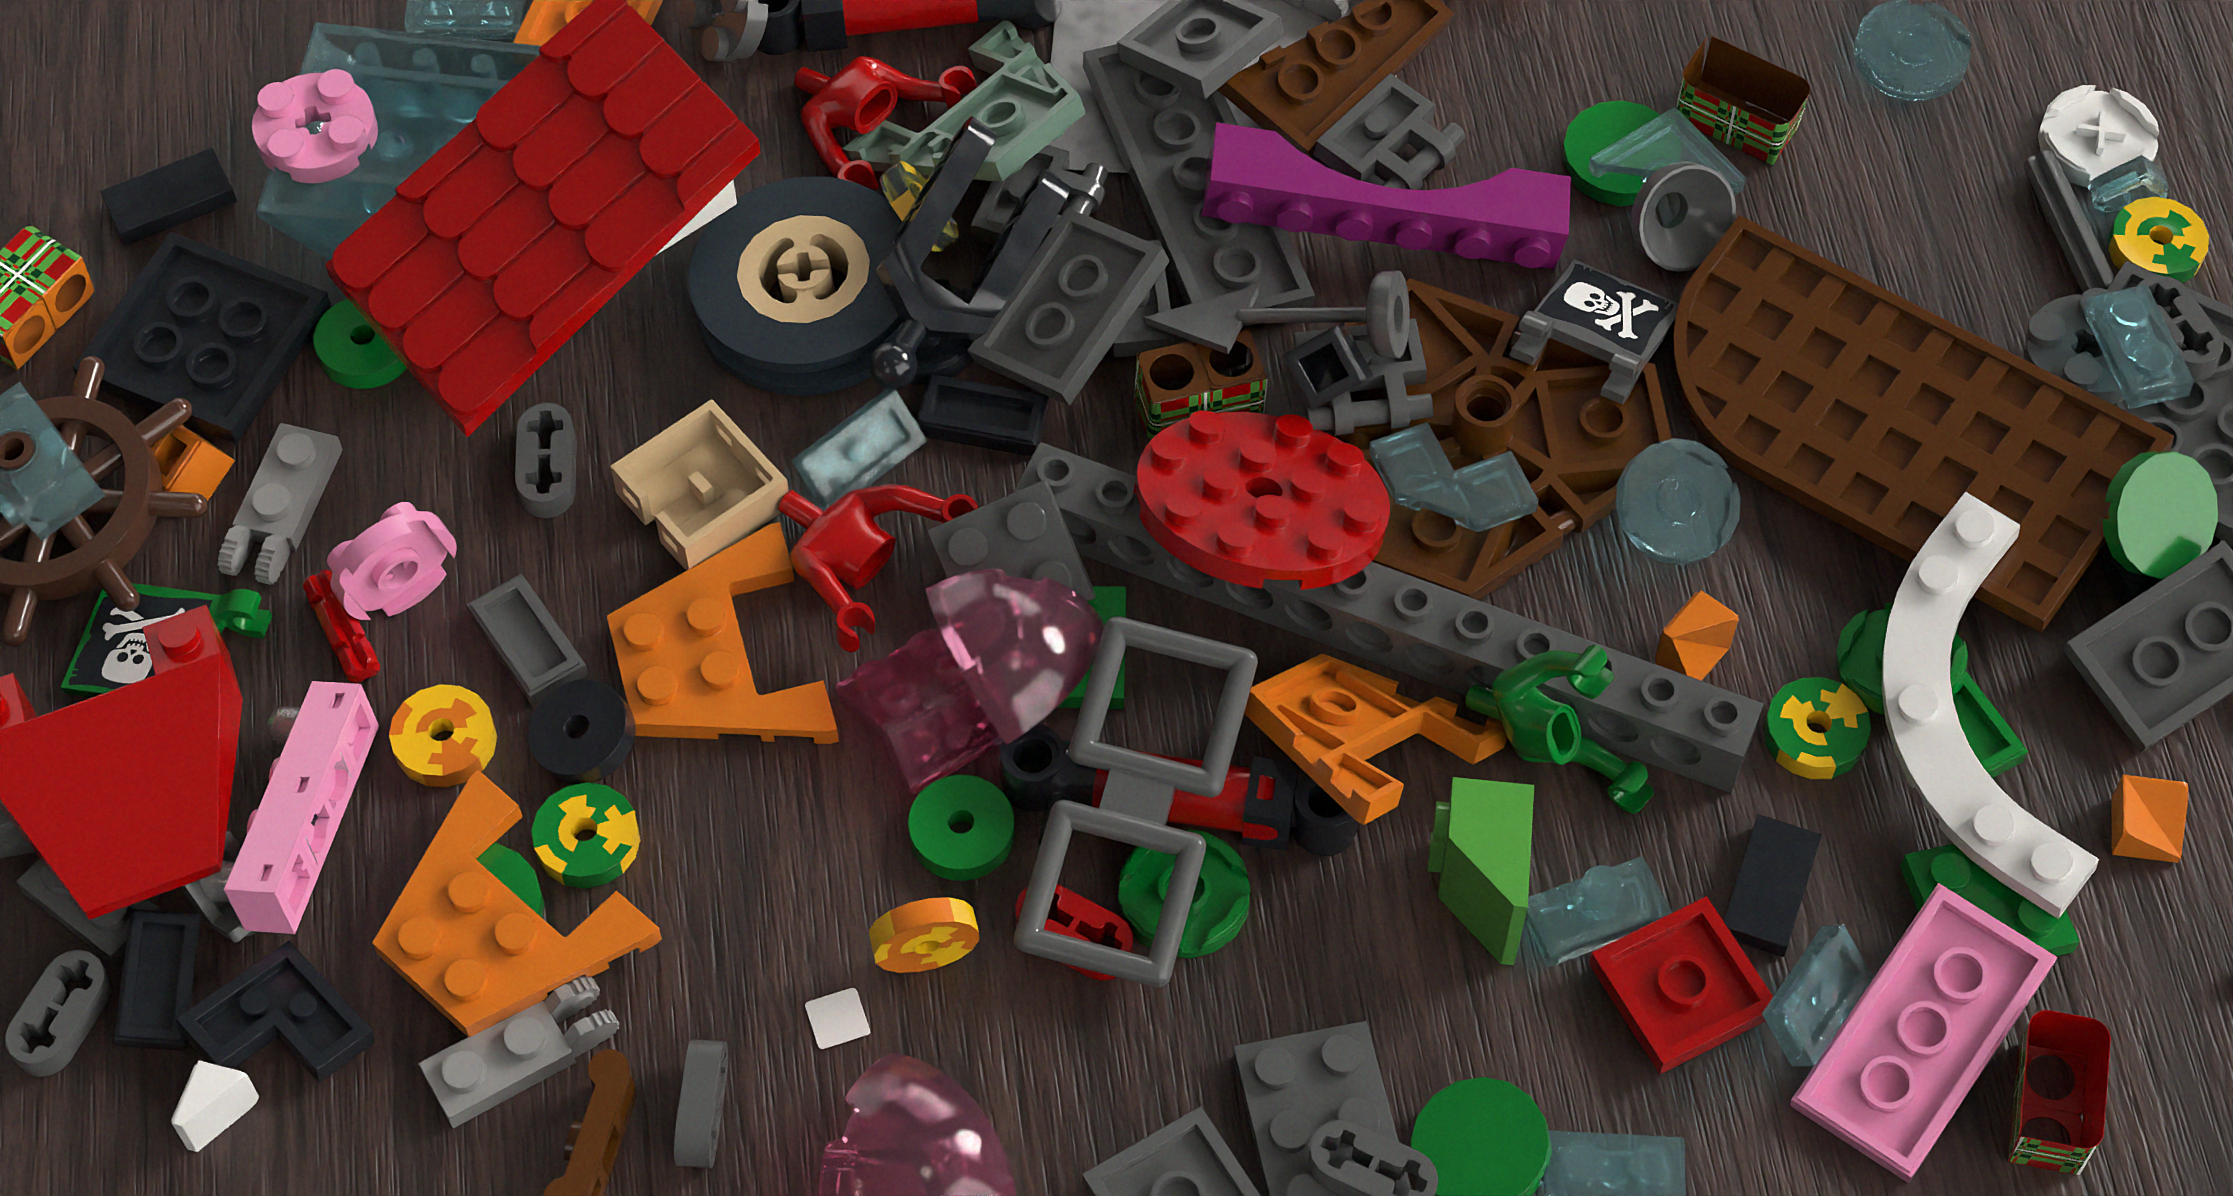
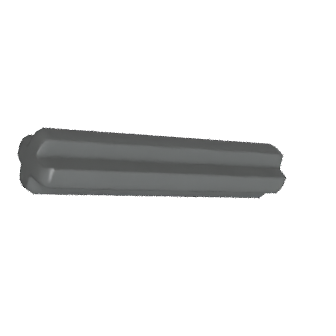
M2050 150L2040 151L2036 156L2029 157L2025 161L2024 170L2083 293L2091 288L2107 290L2115 277L2058 158Z

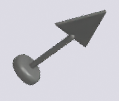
M1392 270L1381 271L1373 278L1368 290L1366 307L1252 308L1259 294L1258 286L1143 317L1146 325L1229 354L1243 324L1366 322L1369 342L1374 352L1382 357L1401 358L1408 341L1410 307L1406 280L1401 271Z

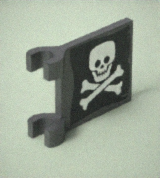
M1574 259L1535 311L1528 310L1523 316L1518 328L1522 333L1517 343L1512 347L1510 356L1534 365L1542 353L1548 338L1555 339L1610 363L1608 369L1612 370L1603 385L1600 395L1624 404L1641 371L1674 326L1679 303Z

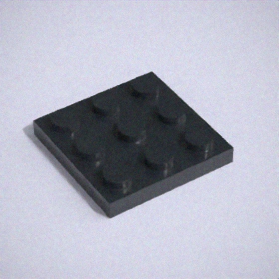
M170 232L72 368L75 375H77L80 362L87 356H96L103 361L105 366L99 390L153 412L174 398H184L192 406V415L184 424L237 445L315 331L320 318L331 308V303L326 291Z

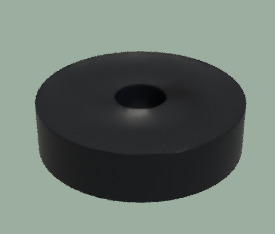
M593 679L570 681L551 691L534 711L528 730L530 750L537 762L551 776L561 782L572 785L597 782L613 773L628 756L635 739V719L629 705L606 683ZM589 725L588 731L582 737L575 738L577 731L581 727Z

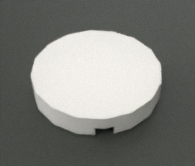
M2081 85L2062 92L2048 105L2038 132L2040 150H2050L2053 152L2054 156L2058 158L2068 181L2094 190L2119 189L2137 182L2151 168L2158 149V124L2145 104L2127 92L2111 88L2110 93L2094 91L2096 85Z

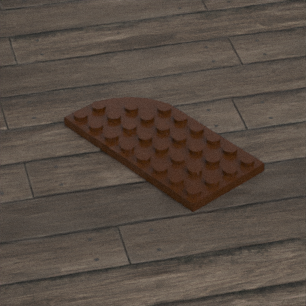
M1741 215L1737 217L1691 276L1682 293L1676 312L1673 353L1677 386L1684 406L1694 425L1709 445L1723 459L1745 474L1912 563L1928 538L1965 492L1969 493L2020 524L2018 538L1987 575L1973 597L2040 633L2044 631L2106 542L2103 534V518L2109 519L2111 502H2105L2108 487L2120 468L2140 453L2170 451L2174 435Z

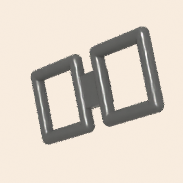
M1120 616L1112 617L1105 623L1068 753L1073 762L1107 771L1109 775L1099 808L1068 800H1059L1051 807L1013 937L1014 945L1019 951L1152 987H1163L1170 981L1205 856L1206 842L1199 834L1169 827L1166 824L1176 789L1209 798L1218 796L1223 790L1258 664L1257 656L1252 650ZM1126 645L1228 671L1201 768L1098 742ZM1073 830L1176 856L1148 957L1044 930Z

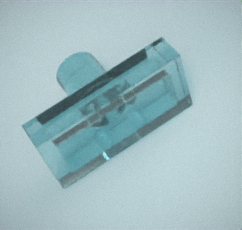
M1641 856L1613 867L1604 865L1592 867L1585 873L1583 878L1528 897L1525 923L1548 968L1597 950L1671 914L1672 911L1644 857Z

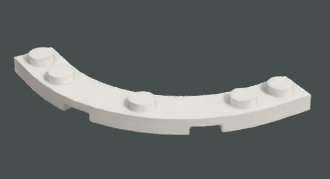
M1965 492L1914 558L1898 589L1888 620L1882 658V697L1886 724L1895 755L1911 788H1916L1926 806L1939 820L1938 827L1946 837L1968 858L2001 883L2059 919L2094 873L2099 859L2025 811L1996 784L1971 749L1961 728L1953 702L1950 681V654L1958 623L1968 602L1987 575L2018 538L2020 524Z

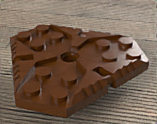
M1411 278L1406 280L1410 307L1409 319H1416L1427 371L1424 384L1407 385L1405 388L1407 396L1431 394L1433 418L1410 420L1409 427L1389 429L1388 423L1354 427V433L1336 435V438L1340 441L1354 445L1363 452L1364 459L1378 473L1388 493L1390 502L1388 525L1383 544L1372 562L1476 600L1482 599L1505 584L1510 577L1517 576L1527 566L1540 561L1545 554H1550L1561 547L1564 535L1570 531L1584 532L1593 526V523L1597 520L1600 521L1610 515L1612 510L1619 509L1629 499H1634L1672 474L1676 463L1675 451L1655 364L1648 362L1645 365L1629 397L1624 404H1620L1600 395L1603 385L1612 370L1608 369L1610 363L1552 338H1548L1542 353L1534 365L1523 364L1507 357L1522 333L1518 331L1519 316ZM1352 322L1345 324L1348 327L1366 325V322ZM1382 388L1349 392L1351 402L1384 399ZM1546 504L1554 513L1548 516L1541 506Z

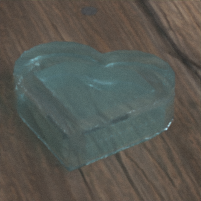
M2143 155L2100 174L2088 185L2094 208L2103 212L2120 210L2137 199L2149 197L2166 198L2170 191L2164 170Z

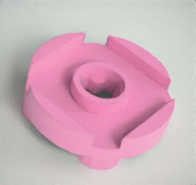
M332 69L325 73H308L295 76L283 82H273L263 87L257 96L259 106L253 115L252 132L260 157L265 165L274 172V166L281 171L289 172L291 179L294 181L313 184L341 178L351 173L360 165L358 156L366 150L368 144L372 150L377 141L378 125L371 100L366 92L354 83L351 74L344 70ZM314 121H325L321 125L322 132L310 135L309 130L303 128Z
M409 502L395 504L383 513L378 523L366 529L354 540L345 541L337 545L330 552L327 558V565L333 572L330 581L332 592L347 613L359 620H371L365 611H374L380 608L384 610L388 617L399 614L422 601L440 585L447 575L441 564L446 558L447 552L455 559L457 551L456 541L435 514L428 511H417Z

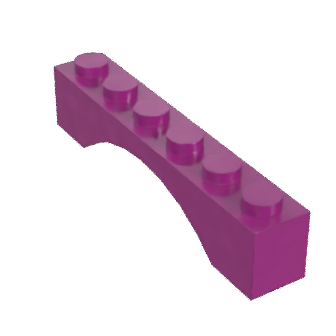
M1216 122L1207 157L1202 216L1220 218L1230 223L1246 222L1280 227L1289 232L1305 231L1338 236L1349 241L1364 240L1391 244L1408 250L1424 249L1457 254L1467 259L1483 258L1516 263L1526 268L1542 267L1555 269L1569 236L1571 177L1510 168L1490 179L1457 188L1436 190L1390 188L1360 181L1329 169L1297 150L1276 131Z

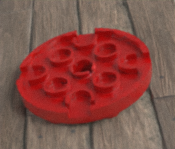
M1197 411L1191 414L1188 419L1172 424L1152 438L1140 456L1134 482L1133 493H1136L1141 506L1139 518L1149 534L1164 549L1185 564L1203 573L1231 583L1260 589L1263 587L1264 579L1298 580L1300 590L1328 586L1354 576L1370 564L1379 553L1390 516V502L1385 485L1374 468L1364 459L1363 452L1358 447L1344 443L1322 430H1313L1309 420L1294 414H1286L1279 417L1251 412L1214 413L1210 411Z

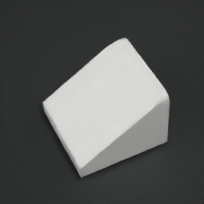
M198 1061L197 1065L195 1064L171 1122L186 1148L198 1152L257 1103L259 1095L246 1073Z

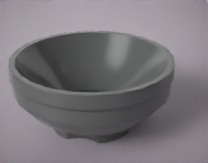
M1686 161L1675 162L1662 167L1642 185L1633 204L1631 229L1638 249L1650 261L1666 270L1681 272L1698 268L1735 221L1736 203L1734 193L1729 182L1722 174L1706 165ZM1676 192L1680 199L1679 212L1671 222L1660 225L1655 216L1656 206L1663 196Z

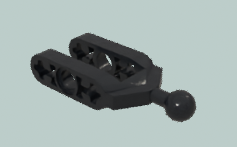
M973 116L964 122L948 144L885 251V256L876 269L903 323L894 341L879 345L872 352L869 362L871 378L880 387L888 390L902 389L914 380L918 368L915 352L924 337L977 340L986 333L993 319L1011 296L1071 189L1069 184L1048 169H1043L1035 177L1020 198L962 300L918 270L936 243L997 138L996 132Z

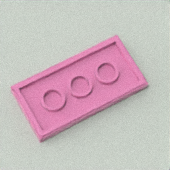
M1938 883L1791 1099L1790 1106L1909 1183L2047 976L2057 957Z

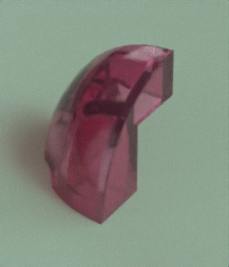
M985 569L950 577L926 589L932 612L947 646L978 702L1006 744L1026 733L1059 706L1080 683L1095 660L1104 629L1103 619L1085 599L1053 579L1043 577L1042 582L1025 578L1009 577L1002 569Z
M890 1053L871 1065L849 1090L845 1101L852 1107V1115L843 1137L840 1140L829 1141L826 1144L820 1172L819 1196H1016L1009 1161L988 1118L973 1098L959 1084L934 1066L906 1055Z

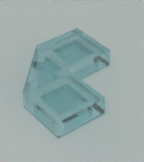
M1428 422L1370 442L1369 454L1394 502L1417 511H1420L1421 507L1438 512L1455 518V524L1477 532L1537 511L1538 498L1512 451L1454 471Z

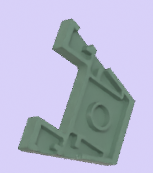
M1003 20L968 48L974 67L993 74L922 132L915 133L884 120L873 131L858 135L842 149L851 162L855 160L867 161L871 164L873 171L886 172L897 162L904 161L915 168L921 175H930L954 135L964 122L973 116L997 133V138L973 179L1003 182L1007 177L1021 170L1029 159L1050 142L1060 138L1067 128L1086 114L1079 93L1050 63L1044 64L1040 60L1034 46L1030 42L1025 44L1019 38L1016 28L1011 22Z

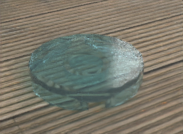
M1891 0L1874 7L1862 19L1853 47L1856 66L1867 82L1885 94L1905 100H1931L1951 92L1964 79L1971 57V39L1969 31L1956 15L1939 4L1924 1L1923 6L1908 4L1909 0Z
M1673 438L1648 446L1627 463L1617 482L1616 510L1623 531L1637 549L1658 562L1685 565L1704 560L1730 540L1740 518L1741 496L1737 483L1734 482L1732 484L1731 478L1725 470L1728 466L1719 454L1699 442Z

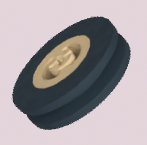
M820 176L796 177L769 183L736 199L737 204L720 214L709 223L693 251L688 283L690 297L702 338L712 356L725 370L739 380L758 389L772 393L800 396L838 391L871 377L869 362L872 352L885 342H893L903 326L876 272L885 256L884 254L890 241L902 223V220L886 198L868 187L844 179ZM831 268L841 271L846 276L838 291L835 289ZM777 279L779 280L784 303L773 299L769 295V291Z

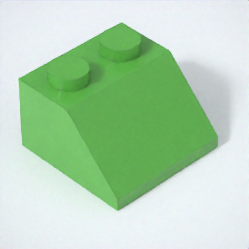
M1453 777L1449 801H1436L1433 832L1430 834L1427 871L1439 872L1438 898L1500 964L1514 965L1528 908L1534 785Z

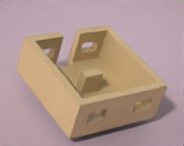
M712 399L610 466L618 496L645 526L653 520L656 521L660 542L686 571L741 541L782 512L778 509L780 501L789 492L787 479Z

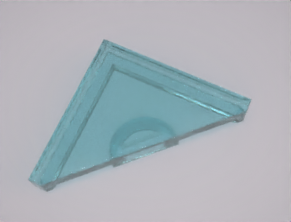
M1676 107L1591 156L1588 170L1595 177H1600L1606 172L1642 176L1641 182H1646L1652 174L1664 166L1675 162H1694L1711 167L1721 173L1729 182L1734 195L1743 191L1746 177Z

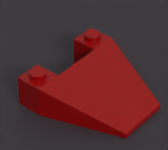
M207 605L142 627L155 671L154 676L42 716H37L14 673L0 677V808L89 920L222 872L243 698L229 651Z

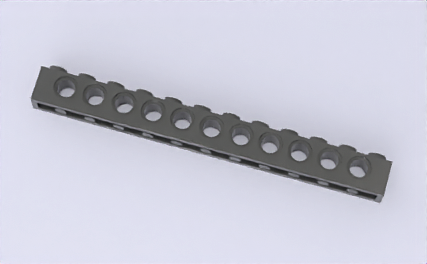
M1042 442L1039 443L1014 491L1015 493L1042 480H1048L1080 555L1467 696L1469 689L1476 684L1492 690V683L1497 675L1535 655L1552 650L1582 654L1589 645H1599L1607 655V662L1604 667L1612 671L1614 679L1597 698L1589 699L1580 695L1572 688L1566 677L1553 678L1536 686V688L1553 701L1567 704L1574 709L1581 728V736L1590 738L1605 748L1728 793H1732L1764 704L1374 562L1368 564L1354 576L1341 582L1314 589L1300 590L1298 580L1264 579L1263 587L1260 589L1215 578L1185 564L1170 554L1149 534L1139 518L1141 506L1136 493H1133L1136 476Z

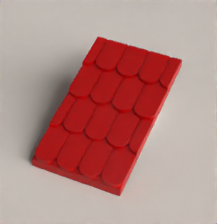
M593 0L538 49L539 56L479 108L476 118L397 186L395 188L396 195L340 243L333 252V258L325 264L329 278L466 437H469L654 256L735 206L737 200L733 179L761 153L759 139L738 119L734 112L705 82L701 81V78L664 42V39L626 0Z

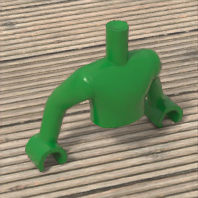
M1589 645L1582 654L1552 650L1535 655L1497 675L1492 683V690L1477 684L1469 689L1465 701L1466 706L1469 709L1500 720L1510 744L1520 758L1528 762H1554L1560 765H1564L1567 762H1576L1596 770L1614 781L1608 788L1611 800L1622 810L1631 814L1639 812L1654 795L1652 786L1645 783L1648 778V772L1640 762L1631 761L1628 764L1604 749L1594 740L1581 736V728L1574 709L1567 704L1553 701L1536 688V686L1553 678L1566 677L1572 688L1580 695L1589 699L1597 698L1614 679L1612 671L1604 667L1607 662V655L1599 645Z

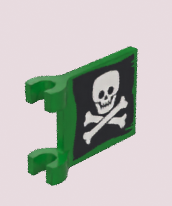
M132 583L139 593L140 602L138 607L130 612L119 610L102 589L60 688L65 694L92 698L154 676L155 671L142 627L203 605H207L220 634H222L224 627L248 637L263 638L272 619V614L269 610L258 609L262 599L260 594L247 589H235L224 595Z

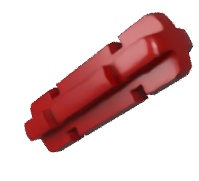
M322 570L316 575L308 576L303 582V589L336 657H338L341 663L340 665L347 679L353 683H361L366 678L374 677L378 674L380 664L359 620L347 613L332 592L330 581L333 572Z

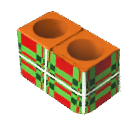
M33 226L23 228L0 251V362L15 370H19L95 292L83 258Z

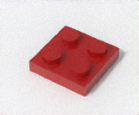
M1707 896L1593 951L1588 963L1659 1075L1774 1018L1779 1009V1004Z

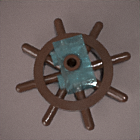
M87 356L80 362L70 396L35 401L20 382L0 395V512L4 515V518L0 520V552L30 531L21 562L0 557V593L11 597L1 629V639L6 645L16 647L25 642L37 601L62 599L101 585L119 610L130 612L138 607L140 602L139 593L121 569L142 548L156 523L157 517L199 518L208 509L207 499L202 494L162 491V475L159 463L151 448V445L191 417L192 406L188 400L174 398L140 423L134 425L119 410L96 400L105 371L103 361L96 356ZM86 435L111 442L83 463L79 460ZM125 465L124 489L99 487L97 483ZM89 513L113 514L107 524L97 534L94 533L86 522ZM64 535L75 550L50 560L56 536Z

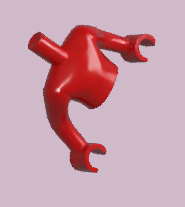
M867 56L855 58L832 78L807 67L799 69L794 78L796 88L814 95L801 109V121L824 166L835 178L855 182L873 190H877L879 186L871 164L863 160L851 162L831 129L842 127L866 134L873 131L891 114L897 103V97L908 101L946 103L949 110L962 100L960 95L969 94L977 88L972 71L968 67L955 66L949 68L941 74L939 82L911 77L878 59Z
M889 484L849 491L824 511L794 490H790L780 501L778 509L806 529L794 545L790 554V561L798 575L816 590L836 615L837 642L843 650L852 653L859 650L860 641L855 631L849 627L860 626L869 634H874L875 618L873 611L868 605L852 601L838 579L856 590L862 588L884 567L896 545V538L883 530L874 521V518L880 514L892 511L915 513L943 524L978 509L975 500L966 494H955L944 500L910 486Z

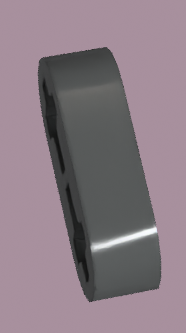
M2152 276L2139 282L2134 291L2130 309L2146 325L2154 342L2153 354L2164 369L2173 377L2187 382L2203 381L2212 376L2218 367L2224 340L2219 330L2189 290L2180 281L2168 276ZM2149 302H2154L2156 306L2150 307L2148 305ZM2169 306L2171 308L2169 315L2164 307ZM2184 343L2189 350L2183 352L2181 350L2182 344ZM2202 350L2204 353L2202 356H2199L2197 351Z
M545 402L533 405L520 416L517 425L516 486L523 508L529 514L540 518L556 517L564 513L573 504L576 494L577 440L574 426L568 411L554 403ZM543 428H555V431L551 434L550 449H541L539 437H542ZM542 471H551L554 483L550 485L549 493H538L537 489H540L542 485Z
M74 950L57 956L47 966L9 1024L5 1034L6 1047L18 1067L28 1075L37 1077L50 1076L62 1070L72 1060L108 1004L112 994V981L101 961L95 955L87 951ZM86 975L91 982V986L87 990L75 988L69 994L64 986L69 979L80 981ZM49 1032L54 1039V1043L49 1048L38 1046L32 1052L27 1041L32 1036L43 1038Z
M691 1039L689 1042L675 1128L674 1160L676 1166L712 1168L714 1165L728 1071V1046L726 1041Z
M1343 1119L1330 1121L1322 1125L1312 1137L1308 1159L1310 1172L1316 1182L1341 1196H1396L1393 1193L1395 1182L1392 1179L1400 1180L1405 1172L1417 1176L1416 1188L1419 1191L1410 1190L1406 1196H1435L1438 1185L1437 1170L1428 1157L1413 1148L1355 1122ZM1341 1143L1348 1144L1353 1147L1351 1159L1355 1162L1346 1160L1340 1169L1329 1165L1330 1152L1326 1149L1336 1151Z

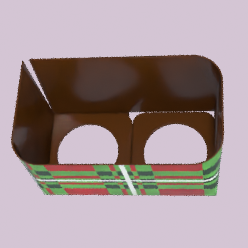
M1707 35L1683 70L1674 120L1768 164L1774 165L1800 125L1810 94L1808 81L1793 72L1714 36L1711 37L1703 67ZM1712 95L1718 96V97L1724 99L1725 101H1723V100H1721V99H1719V98H1717V97H1714V96H1712ZM1749 102L1756 106H1749L1746 108V103Z
M1250 329L1240 330L1229 354L1193 341L1136 354L1134 402L1144 433L1150 440L1172 424L1188 419L1191 414L1197 411L1262 414L1266 412L1267 377ZM1249 348L1251 368L1248 372L1237 377H1227L1215 371L1246 364L1247 349ZM1193 376L1191 382L1179 390H1165L1155 385Z

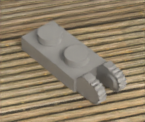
M284 423L279 424L234 519L233 527L228 530L224 544H222V548L219 551L218 570L221 571L220 573L237 576L241 568H243V564L246 562L254 543L259 542L263 543L261 553H259L256 560L255 579L257 582L274 585V582H277V578L280 577V572L283 570L291 551H297L343 449L338 436Z
M591 976L579 977L576 980H572L569 984L560 986L545 1001H541L471 1037H467L418 1063L452 1128L465 1123L576 1063L575 1057L596 1047L599 1043L605 1042L606 1039L611 1038L616 1033L620 1024L614 1013L606 1009L603 1011L599 1010L597 1013H592L591 1016L575 1022L564 1035L557 1026V1023L578 1013L580 1009H585L594 1000H597V996L600 995V989Z

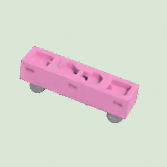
M312 681L301 707L283 706L274 710L268 718V734L275 742L285 746L281 756L276 758L271 765L269 784L259 808L255 809L248 819L247 836L236 862L223 861L221 871L200 879L201 890L209 899L231 903L245 931L295 934L379 728V724L361 684Z

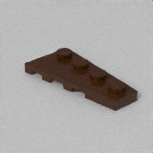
M1365 0L1352 7L1350 14L1331 24L1325 21L1308 30L1306 37L1283 49L1279 45L1260 55L1258 62L1236 73L1219 87L1217 91L1262 129L1276 131L1297 150L1310 157L1314 154L1316 140L1390 73L1396 76L1449 26L1454 12L1440 0Z

